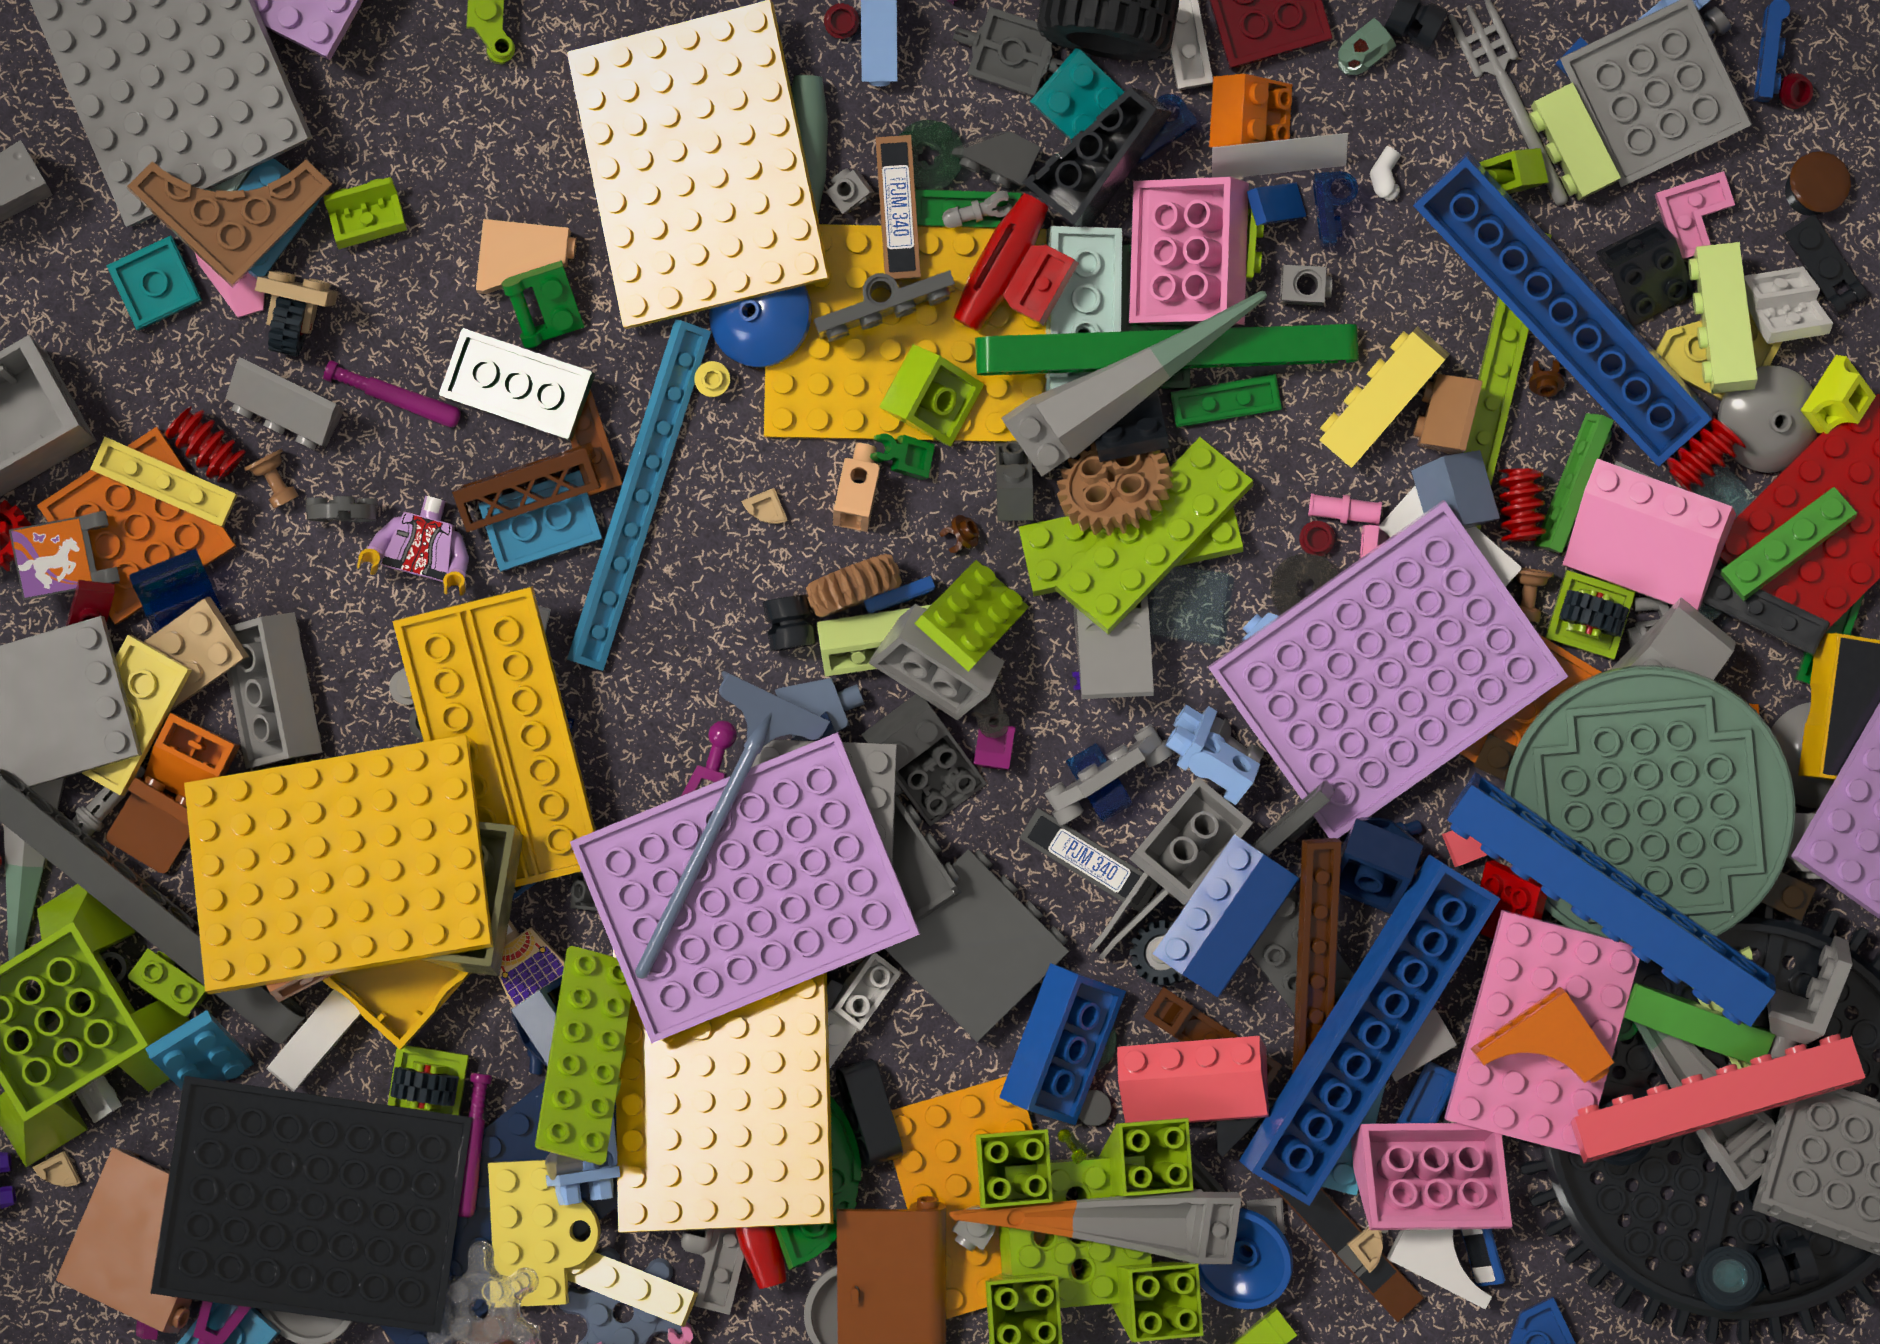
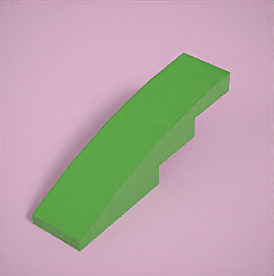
M1638 983L1634 984L1624 1013V1018L1747 1063H1750L1751 1059L1768 1054L1775 1034H1772L1769 1029L1753 1024L1749 1027L1743 1022L1737 1025L1727 1019L1722 1012L1703 1007L1696 1001Z

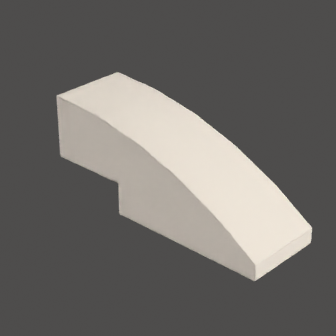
M334 989L267 1067V1070L294 1092L361 1016L359 1010L344 995Z

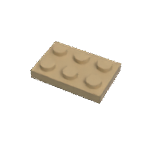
M211 597L204 598L144 641L146 644L192 669L171 711L249 657Z

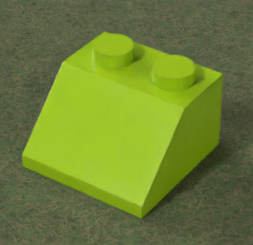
M913 344L879 407L900 421L951 447L984 384L940 355Z

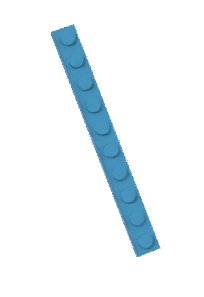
M675 319L567 660L597 670H604L695 384V373L701 365L711 334L709 330L682 320Z

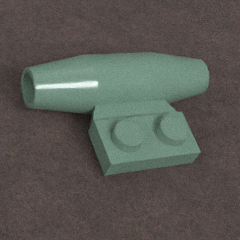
M797 75L794 76L791 91L818 216L826 180L828 116L823 77Z

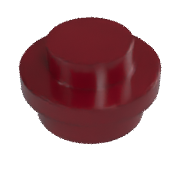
M838 3L831 6L825 13L824 26L832 37L847 39L858 30L859 16L852 6Z
M1791 73L1785 76L1781 81L1779 98L1782 104L1790 109H1799L1810 102L1813 96L1812 83L1799 73Z
M1312 521L1302 528L1299 535V543L1307 554L1316 557L1323 556L1333 548L1335 534L1327 523Z

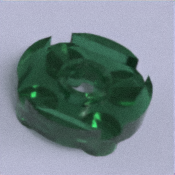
M921 120L909 125L898 135H911L914 185L917 190H942L956 179L962 168L959 165L961 159L951 155L953 148L962 145V142L949 125L934 120ZM929 146L931 151L937 150L939 156L934 158L933 165L928 166L926 161H919L918 155L923 153V147Z

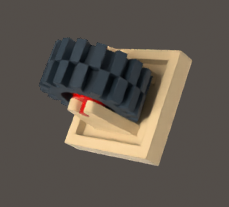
M276 270L274 272L269 271L268 276L257 277L255 291L271 294L266 325L271 326L268 335V350L297 357L303 348L306 334H311L318 305L324 307L335 305L338 291L330 290V283L309 278V280L304 279L303 283L295 282L296 275Z

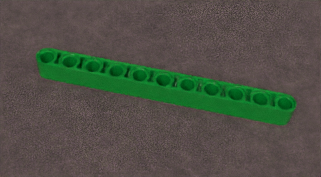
M1330 324L1229 328L1181 369L1338 363V360H1346V363L1359 361L1357 325ZM1186 329L975 338L976 372L979 376L1095 372Z

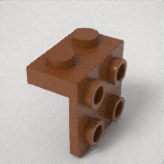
M147 775L145 780L135 777L128 788L132 793L108 831L106 839L110 844L155 871L167 873L190 837L186 797L178 794L176 798L164 792L166 786L151 776Z

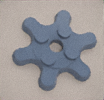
M605 1247L597 1252L621 1262L619 1253L613 1248ZM662 1258L651 1261L643 1271L668 1282L673 1276L672 1265L669 1261ZM569 1287V1303L559 1305L563 1312L580 1315L587 1323V1334L578 1344H597L599 1342L603 1344H650L652 1338L657 1334H668L669 1328H673L679 1335L683 1334L680 1325L633 1307V1318L628 1322H620L616 1320L613 1314L615 1305L620 1303V1301L591 1289L585 1291Z

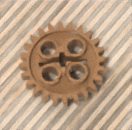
M1093 442L1090 444V451L1083 450L1079 453V459H1068L1071 469H1061L1060 472L1063 479L1057 481L1060 490L1057 496L1064 515L1069 517L1072 525L1078 523L1083 532L1091 527L1094 535H1097L1102 528H1105L1107 535L1111 536L1116 527H1119L1120 531L1124 534L1128 524H1132L1137 529L1140 528L1139 519L1143 517L1151 521L1150 511H1161L1162 506L1159 500H1169L1170 497L1167 489L1173 488L1170 479L1173 473L1165 453H1161L1160 450L1099 462L1096 445Z

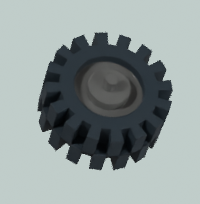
M1159 920V922L1148 923L1146 928H1141L1137 931L1139 935L1137 938L1133 937L1131 942L1134 944L1133 949H1130V956L1133 957V961H1131L1133 968H1136L1138 971L1136 973L1141 978L1155 985L1174 986L1177 982L1182 983L1186 980L1185 976L1153 955V952L1173 925V922Z

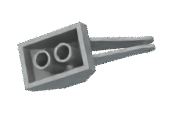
M1680 598L1612 669L1635 665L1669 666L1692 671L1714 680L1734 652L1736 641L1683 598Z
M1197 777L1129 858L1144 873L1107 927L1089 949L1093 952L1109 934L1149 876L1160 884L1163 889L1119 931L1098 956L1100 959L1103 960L1112 948L1168 893L1185 905L1235 834L1241 838L1253 822L1201 778Z

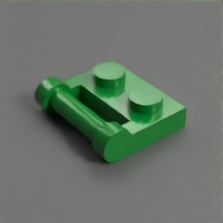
M562 260L511 276L501 283L504 294L510 297L522 331L520 339L525 348L538 346L544 340L584 328ZM529 287H533L545 324L536 327L523 294V290Z

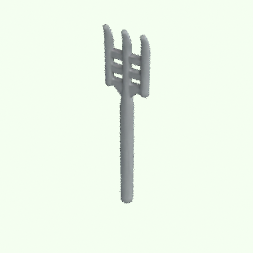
M1484 0L1493 22L1492 25L1483 28L1470 5L1466 7L1471 24L1476 32L1468 37L1465 36L1454 15L1450 14L1448 17L1453 32L1474 76L1479 78L1484 72L1496 76L1499 88L1528 148H1541L1549 183H1546V186L1555 204L1558 206L1566 204L1568 196L1512 80L1505 71L1508 60H1516L1519 55L1491 0ZM1497 31L1500 39L1490 43L1487 35ZM1479 40L1482 47L1472 51L1469 44ZM1504 45L1507 53L1497 57L1494 50ZM1486 54L1489 62L1480 66L1476 58Z

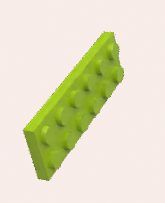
M1201 437L1170 467L1173 476L1170 477L1173 488L1167 489L1170 497L1169 500H1159L1162 510H1151V521L1143 517L1139 519L1140 528L1138 529L1132 524H1128L1124 534L1120 531L1119 527L1114 528L1111 536H1108L1106 532L1055 584V591L1108 635L1253 487V480Z
M1234 507L1225 514L1176 566L1243 552V544ZM1068 516L1019 526L1018 529L1033 597L1057 592L1055 591V584L1106 533L1105 528H1102L1097 535L1093 534L1091 527L1083 532L1078 523L1071 524Z

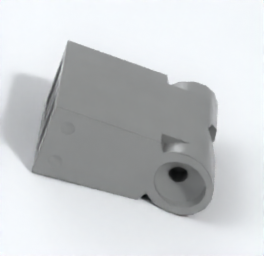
M21 140L0 152V222L53 195Z

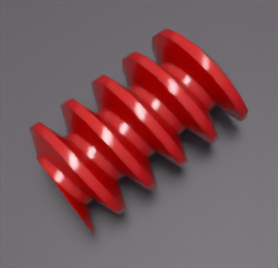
M190 406L173 421L166 430L165 436L168 439L178 436L175 446L179 449L188 446L186 456L189 459L199 456L196 466L199 469L209 466L206 476L209 479L219 476L218 483L237 467L246 451L242 449L233 454L231 450L236 441L232 439L223 444L221 440L225 431L222 429L213 434L211 430L215 421L212 419L203 424L201 419L205 411L201 409L191 413L192 406Z
M1712 418L1709 421L1712 432L1701 428L1698 431L1701 442L1690 438L1687 442L1691 451L1680 447L1677 450L1680 461L1671 457L1666 460L1670 469L1669 473L1684 490L1693 492L1691 487L1693 483L1703 488L1705 483L1701 475L1704 473L1714 478L1716 474L1712 467L1713 464L1725 468L1727 465L1723 458L1724 454L1736 458L1737 454L1733 447L1735 444L1746 448L1740 438L1725 423Z
M1532 468L1499 470V472L1509 475L1499 480V486L1509 489V491L1499 495L1500 500L1510 503V505L1500 509V514L1511 518L1501 523V529L1511 532V534L1502 537L1501 542L1537 541L1536 537L1545 534L1546 529L1536 526V523L1546 519V515L1535 512V508L1545 505V501L1535 498V494L1544 491V486L1535 484L1534 480L1544 476V472Z

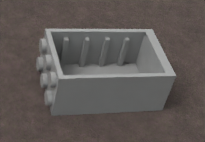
M30 335L0 351L1 497L96 442L94 435L49 354Z

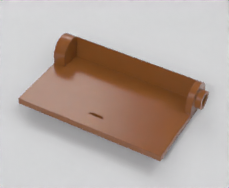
M919 1197L917 1202L910 1205L909 1209H837L838 1344H946V1205L939 1202L937 1197Z

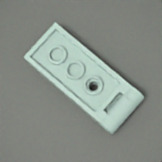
M1049 227L1047 229V245L1075 259L1079 264L1046 321V334L1078 333L1079 330H1084L1086 333L1121 332L1122 228ZM1092 372L1045 374V378H1047L1046 391Z

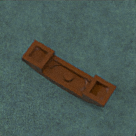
M1164 987L1161 988L1143 1016L1181 1042L1239 1037ZM1267 1055L1269 1087L1282 1065Z

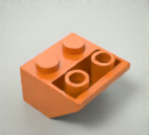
M1249 74L1213 76L1209 147L1290 139L1292 84Z
M170 713L153 746L144 778L147 775L163 783L166 786L165 789L186 797L184 783L225 776L240 745L186 718Z

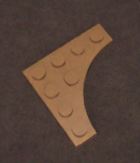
M304 160L297 168L269 183L267 186L249 191L216 190L214 192L193 187L191 184L170 175L152 161L127 186V189L233 288L332 187V183L311 163Z

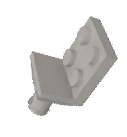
M1834 936L1831 946H1824L1818 963L1819 966H1822L1818 978H1811L1806 991V998L1776 988V993L1767 1004L1770 1032L1775 1034L1768 1054H1771L1772 1059L1785 1056L1784 1050L1794 1047L1798 1043L1807 1044L1824 1036L1852 967L1848 940Z

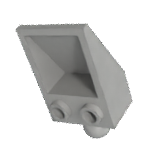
M1147 596L1109 635L1074 607L1073 614L1081 698L1154 696Z

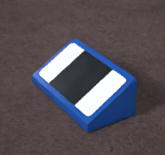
M1461 1229L1475 1285L1488 1286L1504 1283L1505 1278L1492 1229Z

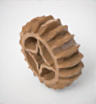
M881 554L812 581L806 587L807 599L816 616H829L862 604L864 600L898 588L902 583L901 573L892 555Z

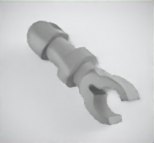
M998 191L985 199L984 202L978 203V200L971 202V206L964 208H950L943 213V223L948 228L963 226V222L976 219V222L983 221V217L987 215L1004 217L1011 210V204L1008 203L1003 207H999L997 204L1000 201H1008V192Z

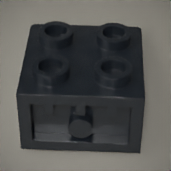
M1660 221L1596 252L1600 264L1613 277L1627 318L1632 325H1636L1693 297V293H1695L1676 238Z
M1158 388L1095 440L1099 462L1170 448Z

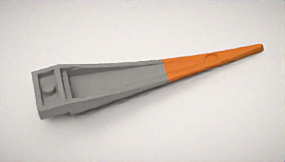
M1193 1189V1191L959 1210L952 1211L949 1215L952 1219L958 1221L1076 1238L1190 1263L1232 1264L1242 1198L1238 1192H1203L1201 1189Z

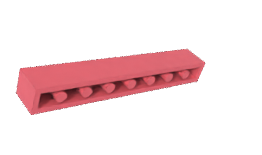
M1840 1034L1831 1035L1820 1039V1046L1807 1049L1805 1044L1797 1045L1784 1050L1785 1056L1772 1059L1771 1054L1762 1055L1751 1059V1066L1738 1069L1736 1064L1728 1065L1715 1070L1716 1076L1703 1079L1702 1074L1693 1075L1682 1079V1086L1669 1089L1667 1084L1659 1085L1646 1090L1648 1096L1634 1099L1633 1094L1621 1096L1612 1100L1613 1106L1599 1109L1598 1104L1577 1110L1579 1116H1575L1572 1119L1571 1125L1583 1163L1585 1164L1860 1084L1866 1077L1852 1036L1841 1039Z

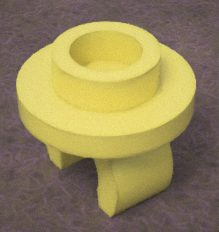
M715 361L702 364L695 373L694 381L696 388L707 397L722 395L730 385V374L727 368Z

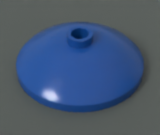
M804 285L709 309L710 328L719 348L729 358L751 367L773 366L792 356L805 340L811 323V301ZM751 305H754L755 313L749 317L747 310Z
M1240 1208L1232 1264H1199L1200 1286L1217 1301L1239 1309H1257L1271 1304L1285 1291L1293 1273L1291 1248L1281 1230L1265 1216L1244 1208ZM1244 1244L1251 1247L1253 1251L1249 1252L1245 1250Z

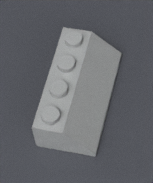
M295 612L263 616L231 625L230 628L249 655L248 658L227 672L246 769L323 753Z

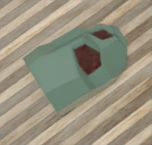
M1375 18L1370 20L1342 44L1338 52V66L1342 73L1349 75L1363 73L1395 49L1396 44L1393 38Z

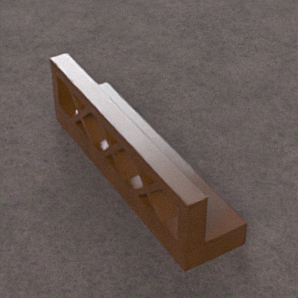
M591 442L457 487L452 494L466 532L600 488L601 484L592 462L596 455ZM583 464L590 483L576 486L565 480L571 467ZM564 470L561 477H558L553 474ZM546 477L557 483L551 496L543 497L531 491L538 478ZM530 481L527 489L520 486V484ZM561 486H564L569 489L558 493ZM512 488L523 493L524 496L520 505L511 509L499 503L498 501L503 490ZM497 492L494 500L487 497V495ZM528 497H531L536 500L525 504ZM479 499L491 505L485 518L473 522L466 502ZM495 508H497V509L503 511V512H500V513H497V514L492 515L493 512H494V510H495Z

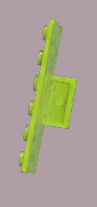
M570 946L566 950L535 1141L537 1149L598 1165L604 1164L607 1158L615 1100L621 1086V1079L619 1078L620 1068L626 1054L624 1042L632 997L616 957L576 946Z

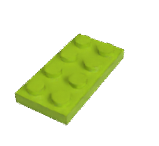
M975 560L914 624L969 672L1025 613L1029 606L1022 601L1021 596L1016 591L1004 585L990 568Z

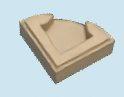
M775 488L741 501L749 514L753 515L754 518L756 517L757 520L759 519V521L769 522V524H780L788 521Z
M63 1151L32 1167L41 1179L53 1185L69 1187L82 1183L67 1151Z
M1368 1226L1349 1241L1347 1245L1369 1273L1374 1270L1380 1261L1383 1250V1238L1381 1230H1370Z

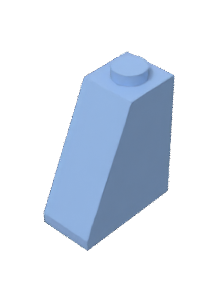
M861 0L862 82H869L872 86L890 85V81H897V0Z

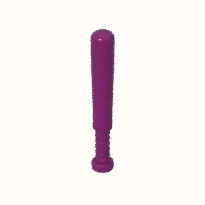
M330 360L325 368L323 379L327 382H332L333 380L343 382L346 385L348 384L365 391L366 395L449 428L457 426L460 420L461 411L453 405L374 377L366 378L360 374H355L339 367L338 362Z
M471 1073L470 1082H473L474 1085L470 1105L471 1110L469 1112V1117H472L458 1211L459 1217L466 1218L472 1217L476 1208L485 1120H483L484 1102L486 1100L487 1085L492 1082L491 1075Z

